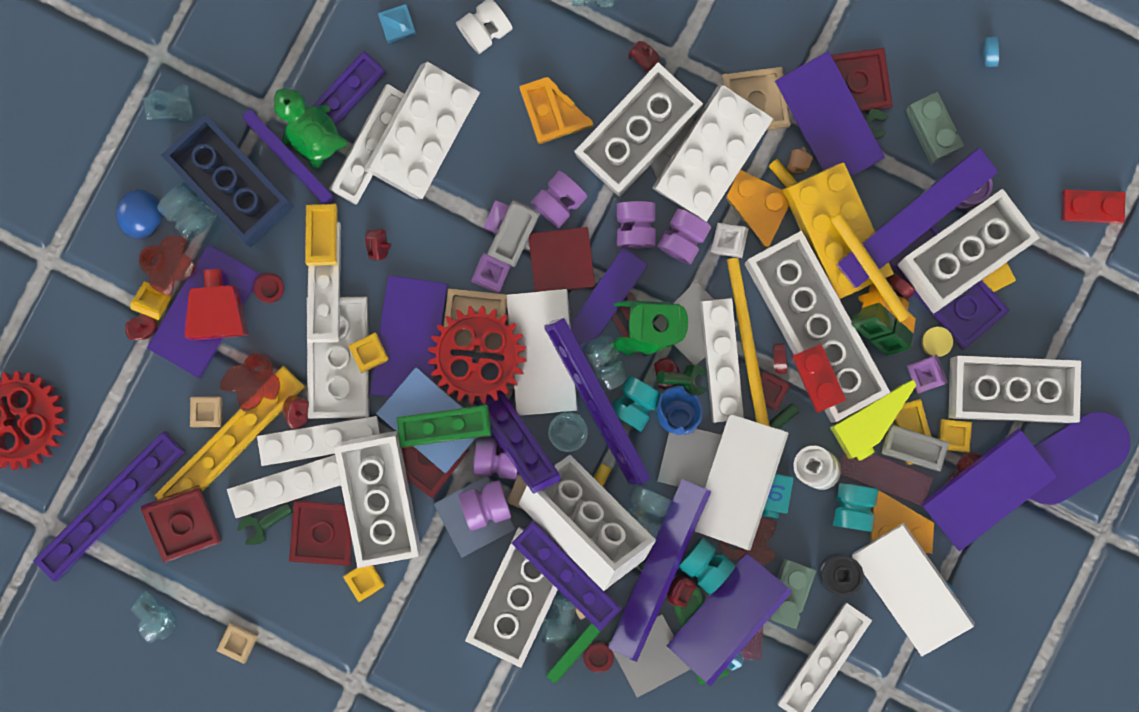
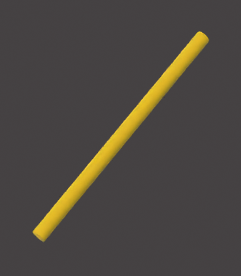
M731 258L727 260L756 422L770 427L739 258Z

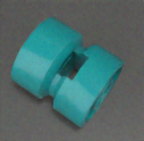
M629 376L621 389L623 396L616 398L612 407L620 421L642 432L650 418L648 411L655 410L661 393L642 381Z
M839 483L836 500L841 505L835 509L833 526L872 532L875 515L871 512V508L877 504L879 489Z
M702 537L682 558L679 568L690 578L696 576L697 584L711 595L728 578L736 565L723 554L716 555V548Z

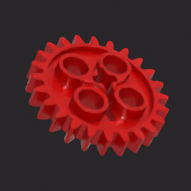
M481 305L478 314H475L472 306H468V315L465 316L457 309L458 319L453 320L451 317L446 316V321L449 325L447 327L437 325V328L442 333L441 336H431V339L437 342V347H430L428 351L436 354V358L430 359L428 364L437 365L438 367L431 375L442 376L437 385L443 387L448 384L447 395L451 396L458 391L457 401L462 402L466 395L469 396V402L474 405L477 397H480L483 404H487L488 395H491L495 401H498V391L501 390L507 395L510 394L506 385L511 383L517 386L518 382L513 376L515 374L524 375V372L518 368V364L526 363L527 359L520 357L519 353L527 350V347L517 344L524 336L523 334L513 335L517 328L516 323L506 326L508 316L505 314L498 320V310L495 308L489 315H486L485 306ZM464 330L470 331L472 334L471 343L464 347L459 346L456 339L457 335ZM492 334H499L502 337V345L496 350H491L487 347V338ZM477 347H480V351L485 354L504 355L505 358L503 361L480 358L478 363H475V359L472 357L451 355V351L476 352ZM461 360L466 361L469 368L467 374L463 377L455 376L453 372L454 364ZM489 364H496L499 368V374L494 380H486L483 376V370Z
M15 371L13 379L9 373H2V382L0 381V468H6L10 463L11 470H18L21 463L24 469L31 468V459L36 464H42L41 454L52 457L53 454L49 447H60L61 444L55 438L57 435H66L63 430L59 429V425L68 423V420L59 416V414L67 410L65 407H57V403L62 399V396H51L55 387L49 385L43 388L46 379L39 377L34 382L35 376L32 373H27L23 378L22 372ZM22 392H25L28 396V403L21 408L18 404V397ZM4 397H7L8 406L3 401ZM15 415H20L21 417L17 421L18 426H13L12 423L16 420ZM39 418L42 422V430L40 433L35 434L32 431V423ZM12 433L15 436V445L8 449L5 439L7 435ZM25 435L30 440V443L28 445L26 444Z

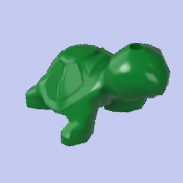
M288 88L276 91L274 111L279 118L288 121L282 143L288 146L291 142L295 150L309 160L312 169L320 168L323 160L330 157L336 150L346 147L347 140L338 134L336 126L326 114L331 112L329 106L321 105L306 108L305 99L300 92Z

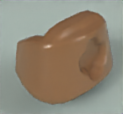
M801 147V149H794L790 152L787 166L790 173L799 174L807 171L813 159V156L806 152L807 148Z

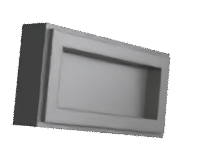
M513 199L487 255L515 267L537 222L540 211Z
M891 424L886 432L880 453L941 472L949 442Z

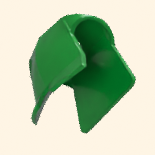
M622 301L614 303V306L631 307L629 319L630 338L618 337L612 341L615 348L624 355L630 356L635 352H641L643 356H647L678 344L686 337L688 315L685 308L680 304L656 301ZM658 314H662L667 320V327L662 332H657L653 327V319Z

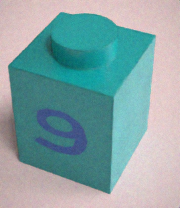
M775 474L762 513L763 516L779 518V513H788L793 477Z

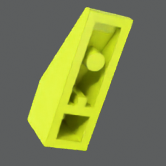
M914 380L905 382L890 391L889 394L830 427L848 459L857 457L860 461L875 452L873 446L880 443L916 387Z

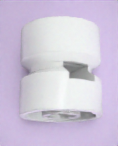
M485 0L476 7L475 14L468 13L456 22L464 38L478 54L492 45L494 37L500 39L513 29L509 20L494 0Z
M816 445L807 446L796 455L794 472L797 478L806 485L818 490H826L833 487L839 481L841 464L838 458L826 449Z

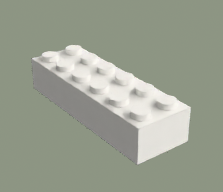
M802 231L751 257L745 262L749 274L793 354H798L818 344H822L846 398V401L824 410L831 423L845 418L890 393L858 332L851 325L852 321Z

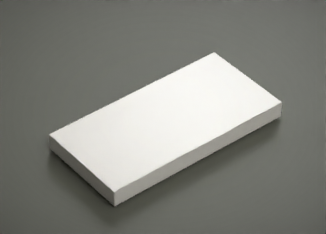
M568 290L506 295L509 325L513 323L517 325L513 335L523 334L524 337L517 344L527 347V350L519 353L520 357L527 359L526 363L518 364V368L524 372V375L515 374L513 376L518 382L517 386L514 385L517 413L519 416L578 411L576 386L544 329V325L560 318H565L571 329Z
M340 297L339 342L309 343L307 340L308 419L370 417L369 370L364 373L360 372L348 346L369 336L368 297Z
M729 414L705 489L711 491V494L694 530L695 532L746 550H751L789 434L788 432Z
M904 522L852 554V558L861 565L864 575L921 656L974 627V621Z

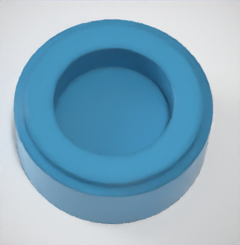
M997 36L984 39L983 58L986 67H998L999 43Z

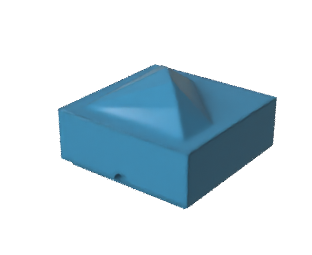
M406 4L378 13L388 44L416 35Z

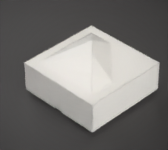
M717 223L711 252L718 255L742 258L748 228Z

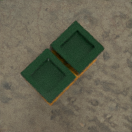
M871 284L869 293L858 296L863 306L861 313L853 315L851 325L864 337L870 339V342L886 356L911 349L916 318L910 314L907 319L899 322L876 286ZM898 296L908 311L909 302L904 297Z

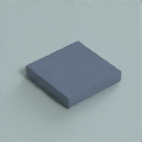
M488 476L434 503L461 558L516 529L509 518L497 523L490 519L487 526L470 531L458 494L474 488L481 492L484 485L491 483Z

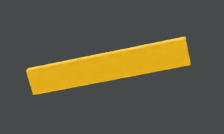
M282 366L154 496L157 499H161L200 485L203 492L283 411L285 400L289 396H298L306 387L285 366Z

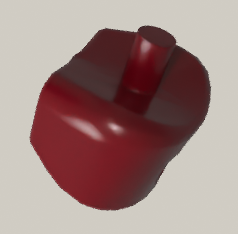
M644 41L636 42L628 54L629 60L633 58L644 68L643 73L649 72L657 63H660L658 53Z
M384 229L368 230L365 235L368 258L376 261L384 260L388 255V249H391V243H387L386 231Z
M144 314L125 323V333L130 340L147 339L157 330L155 318Z
M661 358L654 363L656 378L660 371L680 373L678 365L670 358ZM657 381L658 388L666 390L676 386L661 384Z
M289 396L285 400L283 416L290 428L297 429L307 423L309 406L307 399L300 396Z
M678 575L672 581L668 590V601L674 606L686 607L694 589L697 587L696 583L687 575Z

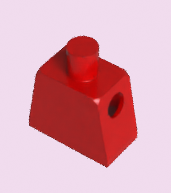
M221 269L204 270V287L189 290L185 338L189 340L249 336L238 288L233 285L223 286Z

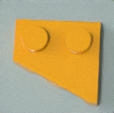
M549 77L519 86L538 145L593 127L592 120L575 106V103L567 95H564Z
M740 170L726 199L738 211L748 228H751L759 238L762 246L768 249L789 204L781 189Z
M878 491L877 504L872 508L875 518L873 531L870 532V542L904 522L924 552L932 554L934 523L885 493Z

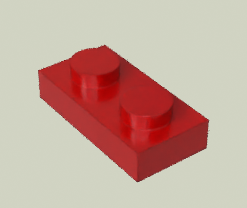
M1065 189L1062 191L1061 221L1122 224L1125 222L1126 192Z
M822 344L791 356L816 413L846 401Z

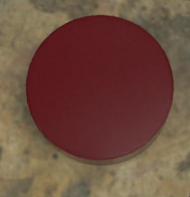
M264 272L254 279L252 290L255 297L260 301L274 303L282 297L284 283L274 273Z
M895 274L886 279L899 297L909 300L915 292V289L908 282Z
M785 343L774 344L775 373L786 374L788 372Z
M595 641L585 649L583 659L590 671L602 673L612 666L614 653L608 648L609 645L607 643Z

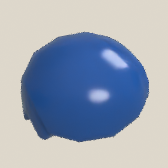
M145 190L128 192L120 199L116 207L115 214L118 226L125 235L134 239L150 237L162 222V206L155 195Z
M683 386L667 388L660 395L656 414L658 422L666 431L675 435H687L700 425L703 409L697 395L686 392Z

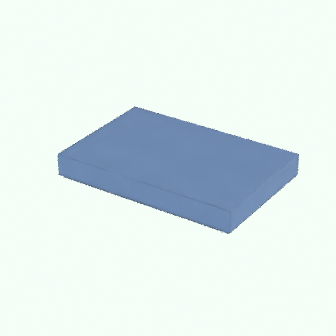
M415 368L376 414L394 430L398 431L396 417L460 409L463 407L447 395L445 391L423 372ZM476 438L414 447L444 473H447Z

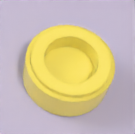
M933 327L923 334L921 346L927 355L933 356L937 354L938 357H942L951 351L953 337L947 329Z

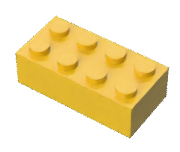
M845 163L836 164L782 189L800 231L803 232L838 298L841 299L874 284L868 278L859 287L854 288L835 265L851 252V249L832 223L831 218L842 213L861 243L875 232ZM889 262L879 269L885 278L894 274Z

